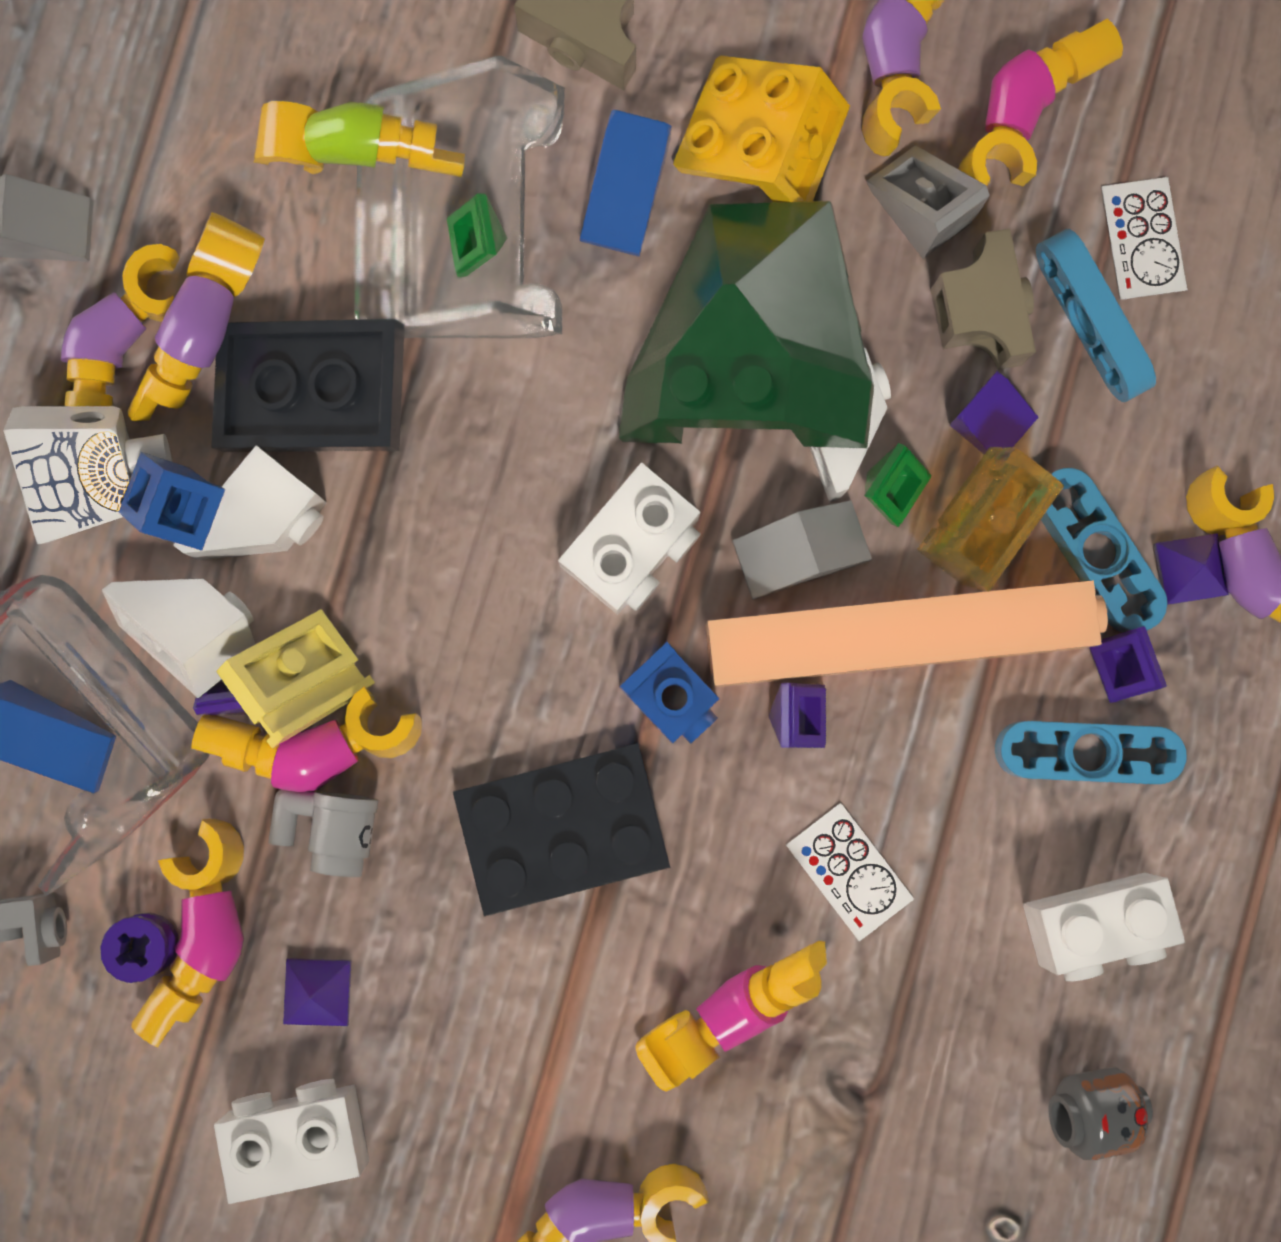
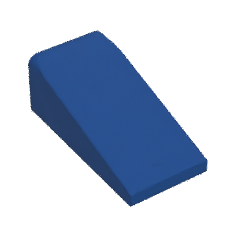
M611 110L581 231L580 242L640 257L671 142L672 126L670 124L619 110Z
M12 680L0 683V760L91 793L98 792L116 735Z

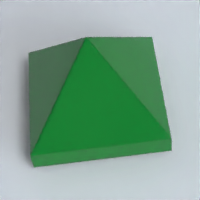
M477 193L446 219L457 277H467L492 259L508 239L486 194Z
M898 443L867 472L864 496L892 525L899 527L932 475L905 445Z

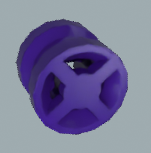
M140 913L124 918L113 924L104 934L100 946L101 960L107 972L117 980L127 983L145 981L168 969L177 955L174 947L178 943V934L171 922L155 913ZM129 937H132V938H133L132 950H131L130 952H128V951L130 950V949H129V944H130V941H131V940L129 939Z

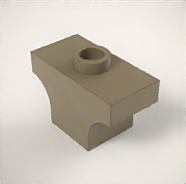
M634 0L516 1L514 8L518 32L547 47L551 57L564 67L574 71H578L583 67L618 88L625 90L636 71V45L624 34L625 28L634 15Z
M1010 228L987 232L973 250L972 265L963 269L941 273L931 288V295L942 348L948 349L958 346L978 347L990 355L995 362L997 370L1022 366L1036 352L1028 316L1034 310V297L1029 279L1027 277L1020 278Z

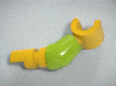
M271 101L263 104L261 108L253 162L269 165L270 162H288L304 165L303 170L311 174L321 173L324 164L356 165L375 168L376 161L395 165L397 157L407 159L409 168L462 177L465 154L434 148L437 124L415 120L413 127L401 125L402 117L383 114L384 106L348 102L318 112L310 106L299 103Z

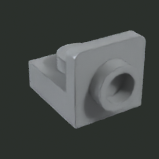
M55 892L0 899V942L24 937L25 956L28 966L41 965L60 957V946H63L66 941L67 924L63 910L60 907H56Z

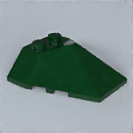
M830 201L709 205L627 378L619 439L622 442L682 444L683 429L685 427L791 430L804 447H868L874 382L865 355L860 333L862 330L858 313L854 307L845 256L834 209Z

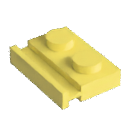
M322 609L227 659L216 671L254 725L260 722L270 736L267 743L272 749L349 703L353 695L365 686L369 689L375 684L370 675L364 678L355 666L358 658Z

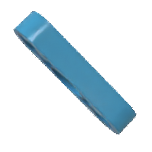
M1064 229L1038 243L1036 246V257L1039 267L1104 383L1114 397L1125 403L1155 387L1156 374L1151 360L1081 238L1073 230Z
M1074 468L1059 469L1045 477L1038 484L1034 492L1033 503L1035 511L1081 582L1094 580L1095 594L1102 595L1106 604L1108 624L1120 632H1126L1142 626L1149 630L1158 625L1167 610L1165 591L1092 479L1086 473ZM1057 483L1063 490L1073 486L1079 497L1072 502V505L1080 519L1082 520L1093 513L1098 522L1083 527L1071 536L1067 528L1078 523L1069 508L1064 507L1057 511L1053 506L1051 500L1058 494L1054 484ZM1091 534L1105 535L1115 546V559L1106 569L1091 566L1084 557L1083 546ZM1128 566L1132 575L1120 580L1131 595L1142 592L1146 596L1147 602L1140 608L1144 618L1141 619L1137 614L1125 616L1121 606L1128 600L1121 586L1117 583L1105 589L1101 580L1121 573Z
M1020 721L1006 726L998 735L995 743V756L1000 767L1014 777L1027 779L1166 784L1175 780L1182 773L1187 758L1185 745L1176 733L1167 728L1152 726ZM1026 731L1030 732V741L1034 744L1058 745L1057 754L1061 771H1054L1057 757H1032L1029 761V768H1023L1022 757L1012 755V743L1022 742L1024 732ZM1056 731L1062 732L1059 744L1055 736ZM1086 734H1093L1100 738L1106 748L1104 763L1094 771H1086L1080 768L1075 762L1073 755L1075 743ZM1119 734L1125 735V739L1122 745L1119 739ZM1152 737L1155 738L1156 748L1166 750L1167 752L1166 762L1156 763L1153 774L1148 762L1122 761V748H1149L1152 743ZM1122 762L1124 773L1118 774V769Z

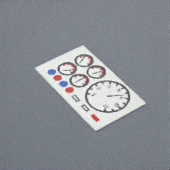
M1168 177L1101 186L1120 300L1187 291Z
M841 803L786 844L859 942L914 900Z

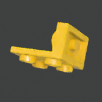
M718 56L713 63L673 165L680 173L757 185L773 202L813 201L850 105L821 67Z

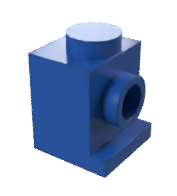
M140 452L118 512L141 533L202 551L225 489L219 485L209 483L189 467Z
M668 642L620 685V689L671 743H674L682 735L691 744L718 719L710 708L719 698L686 664ZM677 685L685 691L687 700L681 709L670 710L665 707L662 702V692L666 687Z

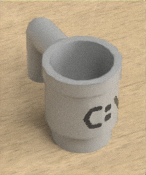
M279 790L274 798L268 843L279 846H294L298 815L312 817L308 851L313 852L310 871L331 876L361 877L364 858H369L374 819L379 800L344 793Z

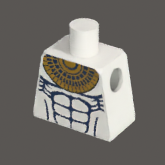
M115 406L12 408L3 430L37 544L48 543L122 518L123 516L118 511L140 452L172 462L165 434L129 439L123 412Z

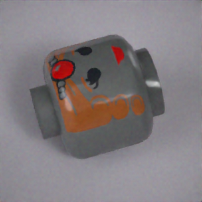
M1112 1067L1064 1077L1057 1086L1055 1095L1049 1101L1048 1115L1051 1129L1060 1145L1069 1148L1071 1152L1083 1160H1100L1137 1151L1146 1140L1148 1125L1153 1117V1109L1147 1092L1141 1086H1138L1130 1075L1119 1068Z

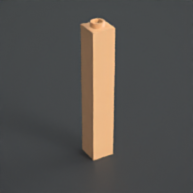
M1094 580L711 620L706 623L705 629L712 688L1084 649L1102 645L1100 633L1106 632L1108 617L1104 598L1102 595L1095 594Z

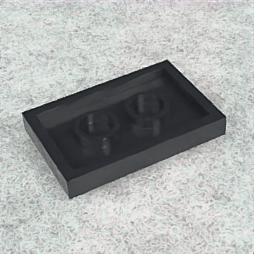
M396 318L228 322L225 338L215 360L211 448L222 452H251L255 446H258L264 452L400 451L405 324Z
M638 743L453 791L484 917L671 868Z

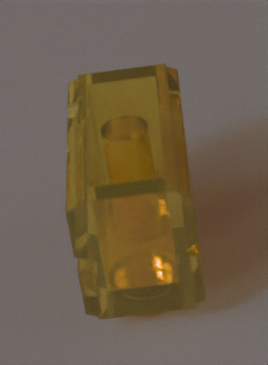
M989 447L939 517V527L930 530L917 550L964 586L976 587L979 590L989 592L1064 485L1017 448Z

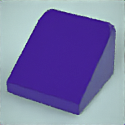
M997 370L951 422L950 426L994 464L998 465L1039 417L1010 381Z

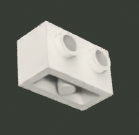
M641 462L560 557L558 562L564 571L617 615L626 605L637 611L660 583L652 576L657 568L668 556L677 563L701 535L693 527L699 519L700 511Z
M1141 873L1023 903L1039 966L1056 975L1064 974L1065 981H1080L1097 977L1104 973L1102 964L1126 958L1128 965L1153 963L1167 957L1165 948L1185 943L1168 878L1153 874Z
M325 1079L297 1087V1097L272 1102L271 1093L265 1092L232 1101L233 1110L228 1111L214 1124L228 1204L360 1177L369 1162L355 1084L336 1088L334 1079Z

